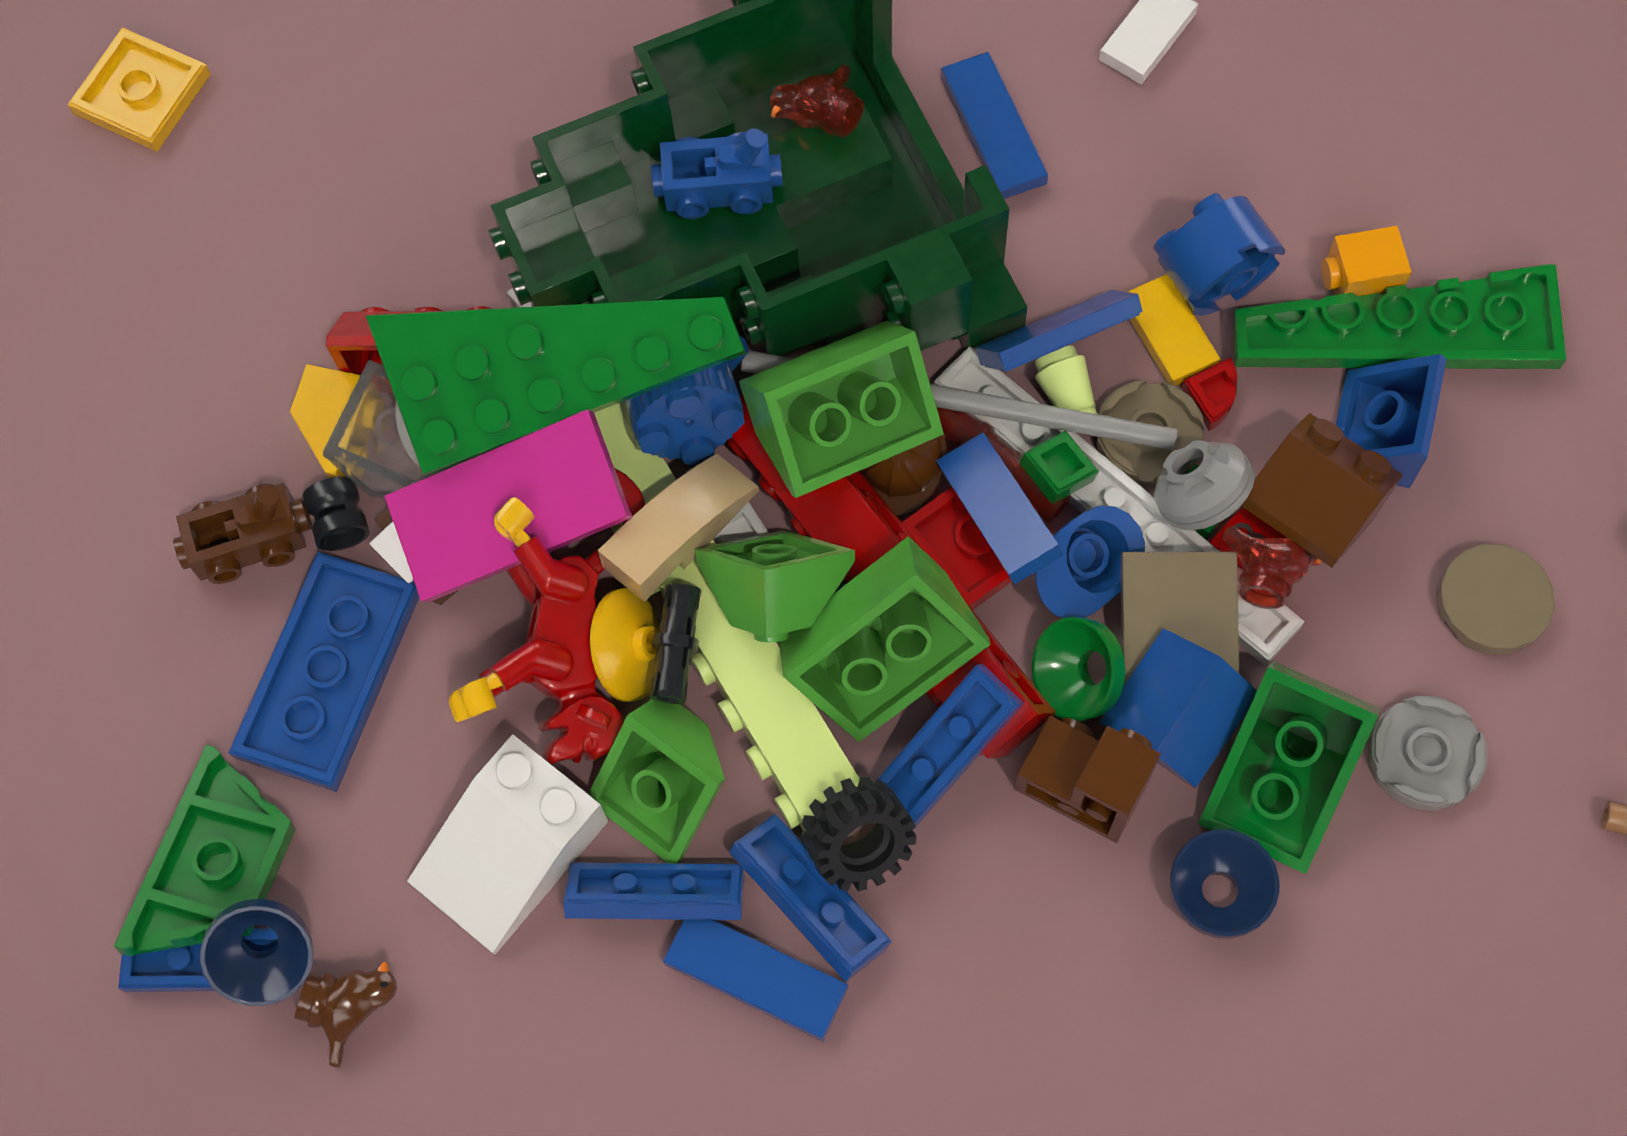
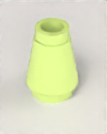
M1074 346L1063 347L1035 361L1038 371L1035 379L1053 406L1097 414L1085 356L1078 355Z

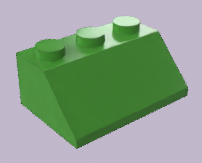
M884 321L739 381L755 433L791 495L795 498L944 435L916 333L914 330L889 321Z
M909 536L835 592L812 627L788 632V639L779 642L783 677L858 742L991 645L988 635L947 573Z

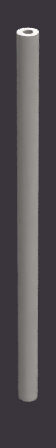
M749 350V353L742 360L741 371L758 374L794 358ZM930 384L936 407L1168 450H1173L1176 443L1177 429Z

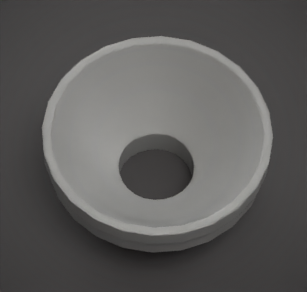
M1192 441L1186 447L1174 450L1166 458L1154 491L1155 502L1165 521L1172 527L1181 530L1207 528L1229 517L1248 498L1254 484V468L1247 456L1234 444L1224 441ZM1202 461L1197 469L1182 475L1189 468Z

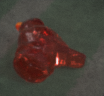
M842 64L834 73L813 75L801 80L797 84L778 86L772 92L770 108L773 118L793 120L797 125L805 128L821 127L827 134L846 137L859 123L864 110V102L855 96V92L852 89L844 87L850 75V68Z
M1228 527L1223 535V540L1237 552L1244 567L1239 578L1241 584L1239 594L1244 601L1259 608L1277 609L1282 607L1286 597L1292 592L1293 584L1298 583L1306 575L1308 567L1321 564V560L1289 538H1253L1235 527Z

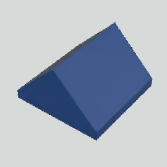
M1442 354L1347 370L1336 425L1342 430L1345 437L1365 450L1381 454L1389 461L1392 468L1403 474L1397 486L1410 488L1428 458L1447 360Z
M1163 628L1123 686L1120 697L1114 706L1104 714L1099 724L1105 728L1109 726L1117 731L1127 728L1140 733L1152 743L1151 749L1161 753L1157 762L1159 765L1193 788H1196L1249 710L1257 690L1220 656Z

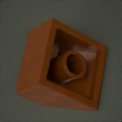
M1309 413L1289 432L1256 476L1253 488L1241 506L1333 568L1371 524L1403 474L1392 468L1389 461L1381 454L1365 450L1345 437L1342 430L1334 423L1325 419H1318Z

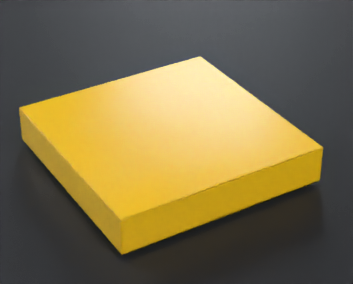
M122 27L67 105L74 115L158 152L211 73L205 63Z

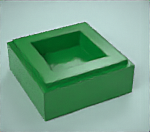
M1066 430L1025 452L1019 462L1051 504L1092 483L1099 473V470Z

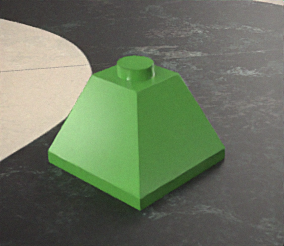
M782 530L696 548L695 560L731 626L753 633L754 639L760 642H780L788 639V632L812 627L855 562V550Z
M651 699L627 715L588 794L601 804L605 815L668 864L681 863L725 780L708 724L681 704L664 703Z

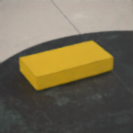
M1167 274L1128 291L1138 294L1143 310L1140 315L1131 318L1130 321L1167 383L1178 386L1185 379L1220 362V357L1183 296Z

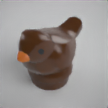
M382 962L377 969L370 972L361 970L347 971L338 978L327 972L323 976L309 972L298 1000L294 1019L308 1022V1027L311 1028L322 1026L330 1044V1066L340 1067L346 1040L376 1009L390 1002L397 991V981L389 971L387 962Z

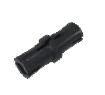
M672 583V585H665L659 633H655L653 636L652 647L656 649V662L649 698L659 702L679 704L686 703L688 676L692 654L698 652L699 640L695 638L702 590L692 585Z

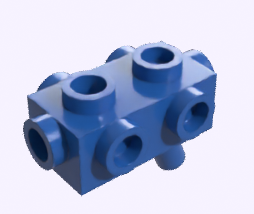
M750 129L747 132H738L721 138L699 139L696 137H682L674 142L660 143L661 164L651 165L654 197L664 196L667 212L677 211L679 216L687 219L701 218L708 214L709 208L730 206L731 210L738 214L755 213L763 207V203H773L772 187L783 186L780 154L769 155L768 134H764L759 129Z

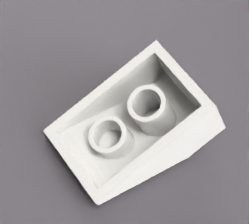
M512 734L472 780L407 882L495 955L570 868V863L576 861L609 821L601 804Z

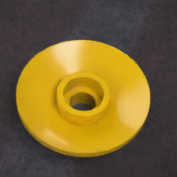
M628 588L610 591L599 602L591 624L590 650L595 672L604 689L619 701L635 702L645 698L651 691L656 662V649L652 647L653 636L655 633H659L660 626L650 603L647 600L645 602Z

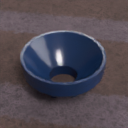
M1217 829L1204 832L1192 838L1181 848L1173 862L1170 873V893L1173 904L1180 916L1195 930L1214 938L1231 939L1244 936L1258 929L1270 917L1277 904L1280 892L1279 875L1268 851L1256 840L1246 834L1233 830ZM1213 875L1227 877L1236 888L1237 896L1235 902L1227 907L1213 906L1203 895V882Z
M250 899L227 907L215 917L206 931L202 942L200 963L207 981L221 996L235 1003L247 1006H265L278 1003L290 997L303 985L309 975L313 962V943L309 928L293 909L268 899ZM255 925L268 926L277 934L278 943L268 951L257 952L250 949L244 943L243 933Z

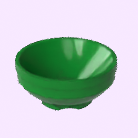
M1068 617L1053 622L1043 631L1033 652L1032 677L1034 686L1055 710L1056 713L1054 715L1060 719L1071 718L1076 721H1087L1105 714L1120 697L1125 681V658L1115 635L1105 625L1093 619ZM1095 651L1101 654L1106 664L1105 677L1099 684L1091 680L1087 671L1088 659Z

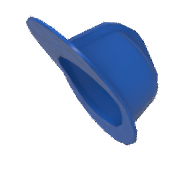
M1097 506L1081 513L1070 522L1064 524L1052 535L1060 546L1063 556L1035 572V585L1040 600L1052 614L1060 618H1086L1094 614L1120 593L1121 553L1145 552V541L1141 528L1133 517L1115 506Z

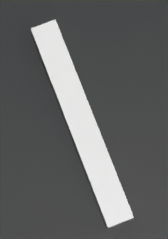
M971 346L934 381L935 385L1039 403L1000 370L980 365L977 352ZM961 412L1019 461L1025 452L1064 431ZM1067 431L1099 470L1092 483L1064 498L1078 511L1083 513L1097 506H1115L1129 513L1141 528L1145 541V552H1220L1196 531L1172 527L1161 515L1155 498L1077 433ZM1237 566L1238 644L1266 667L1301 629L1305 621Z

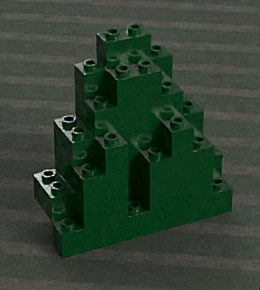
M731 0L734 7L633 46L637 69L630 71V76L637 96L533 136L532 139L538 158L529 163L538 186L490 205L497 226L489 229L488 232L500 261L510 257L516 271L508 274V277L521 306L531 302L532 307L577 305L585 302L596 304L724 297L735 325L741 323L749 343L752 346L760 343L764 353L777 356L784 355L810 343L813 345L821 343L822 347L884 321L914 330L921 351L949 339L955 340L957 338L964 350L969 346L976 350L975 347L1020 329L1026 323L1028 306L1004 264L1010 209L986 165L965 173L964 188L960 183L892 57V0ZM778 92L783 93L781 96H776ZM774 106H777L781 109L778 112L782 116L775 114V116L779 118H773L771 116V111ZM750 129H759L764 134H768L769 155L780 154L783 186L772 187L773 203H763V207L755 213L738 214L733 212L730 206L709 208L708 214L701 218L687 219L679 216L677 211L667 212L664 196L654 197L651 165L661 164L660 143L674 142L682 137H696L699 139L721 138L738 132H747Z

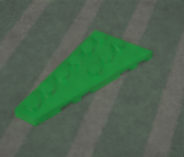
M724 297L365 315L422 473L428 477L587 409L595 413L746 354Z

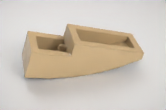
M713 455L678 478L649 501L598 550L602 567L645 602L678 566L685 570L695 559V549L707 546L759 491V486L720 455Z

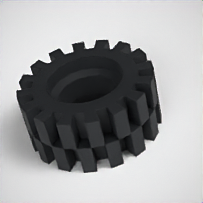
M860 777L856 787L849 778L841 781L843 790L835 793L832 786L824 790L823 793L827 798L824 803L814 799L809 806L814 816L804 815L802 825L806 831L801 832V838L806 846L805 849L826 882L831 886L836 882L839 889L849 891L853 883L857 891L867 890V880L872 879L876 886L885 883L886 881L882 874L887 870L895 876L902 869L897 862L899 858L909 861L913 852L908 845L916 844L917 835L913 831L916 826L892 788L889 789L885 782L877 779L875 784H873L869 777ZM875 823L872 830L864 838L851 844L842 845L845 838L852 831L860 826Z

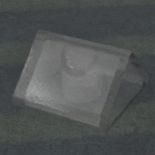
M368 360L323 450V456L368 496L385 498V495L428 478V476L423 475L422 470L410 458L401 442L396 424V399L384 366Z

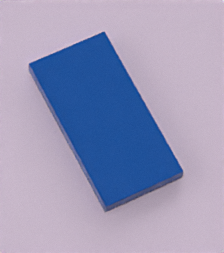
M317 552L228 753L235 759L337 792L419 600L415 582L411 581L408 584L403 578Z

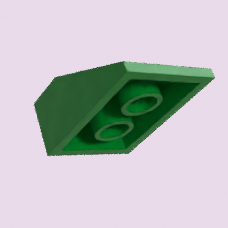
M1273 661L1265 672L1198 825L1211 831L1217 829L1233 830L1246 834L1264 847L1272 859L1306 874L1377 721L1381 708Z

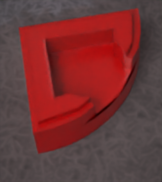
M1231 358L1185 379L1182 384L1183 392L1192 397L1201 411L1203 422L1208 431L1217 427L1227 417L1236 397L1237 371Z

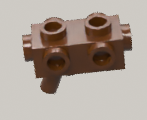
M284 483L277 485L261 484L247 490L245 495L223 502H203L196 505L191 512L176 516L181 536L174 538L173 544L179 563L184 570L191 568L201 581L209 579L211 583L224 584L238 579L242 575L241 568L262 562L267 567H278L291 562L295 558L294 551L307 547L303 532L312 530L313 526L304 500L302 498L294 500Z

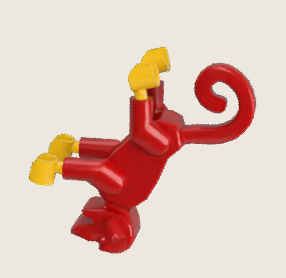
M615 468L633 517L646 505L644 497L635 482ZM513 497L496 513L494 527L498 533L507 540L514 542L517 546V549L513 552L521 564L508 569L507 572L527 602L533 605L526 644L515 649L479 673L480 679L472 681L452 692L448 703L454 720L460 722L497 708L494 697L503 691L507 692L519 683L531 684L541 693L555 700L558 705L555 712L539 725V730L542 732L554 729L560 732L557 737L544 747L541 754L542 758L551 765L569 759L573 763H579L583 755L587 761L596 760L609 753L624 723L623 715L618 709L598 694L595 689L597 674L591 657L590 631L592 619L597 608L594 595L599 574L605 570L602 567L598 554L600 548L595 550L585 560L580 555L563 557L558 561L554 560L538 536L531 539L524 532V529L534 520L535 516L524 503ZM628 520L624 521V522L622 523V525L620 526V528H621Z

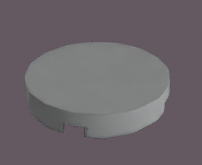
M1418 695L1395 704L1378 719L1368 740V763L1376 782L1393 800L1412 809L1438 811L1457 805L1479 785L1487 767V744L1482 732L1478 733L1476 726L1470 721L1472 717L1462 707L1441 697Z

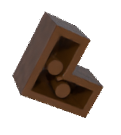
M1049 716L1017 774L1014 790L1117 844L1148 786L1161 753L1151 749L1152 743L1146 737L1127 728L1117 731L1107 726L1098 741L1093 738V731L1081 722L1071 718H1064L1063 721Z

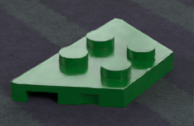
M205 745L117 937L114 947L122 955L132 956L202 944L205 933L215 917L227 907L250 899H266L296 829L292 822L274 804H270L244 775L241 776L227 763L221 753L213 746ZM254 926L248 928L242 937L251 935Z

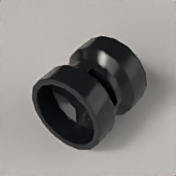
M332 477L318 481L305 489L302 495L307 513L315 518L312 532L317 548L325 551H338L351 548L367 539L370 532L365 514L357 509L360 496L356 482L353 479Z

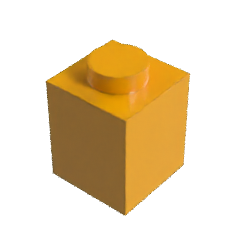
M1398 225L1335 236L1327 258L1322 259L1321 262L1324 286L1327 290L1333 289L1334 295L1352 292L1356 296L1384 293L1387 287L1406 285L1412 273Z

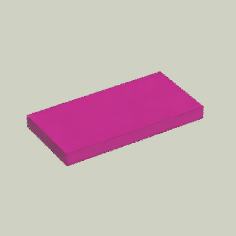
M588 409L384 496L421 602H431L521 564L513 552L517 549L515 543L503 537L494 527L496 513L510 498L515 497L519 499L533 513L535 518L524 529V532L531 539L538 536L548 552H552L632 518L595 414Z

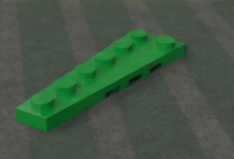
M1556 264L1491 272L1487 278L1459 282L1458 277L1437 280L1433 286L1407 289L1406 285L1387 287L1384 293L1356 296L1352 292L1326 296L1320 300L1304 299L1235 309L1232 318L1235 367L1362 368L1442 354L1447 359L1445 369H1561L1566 361Z

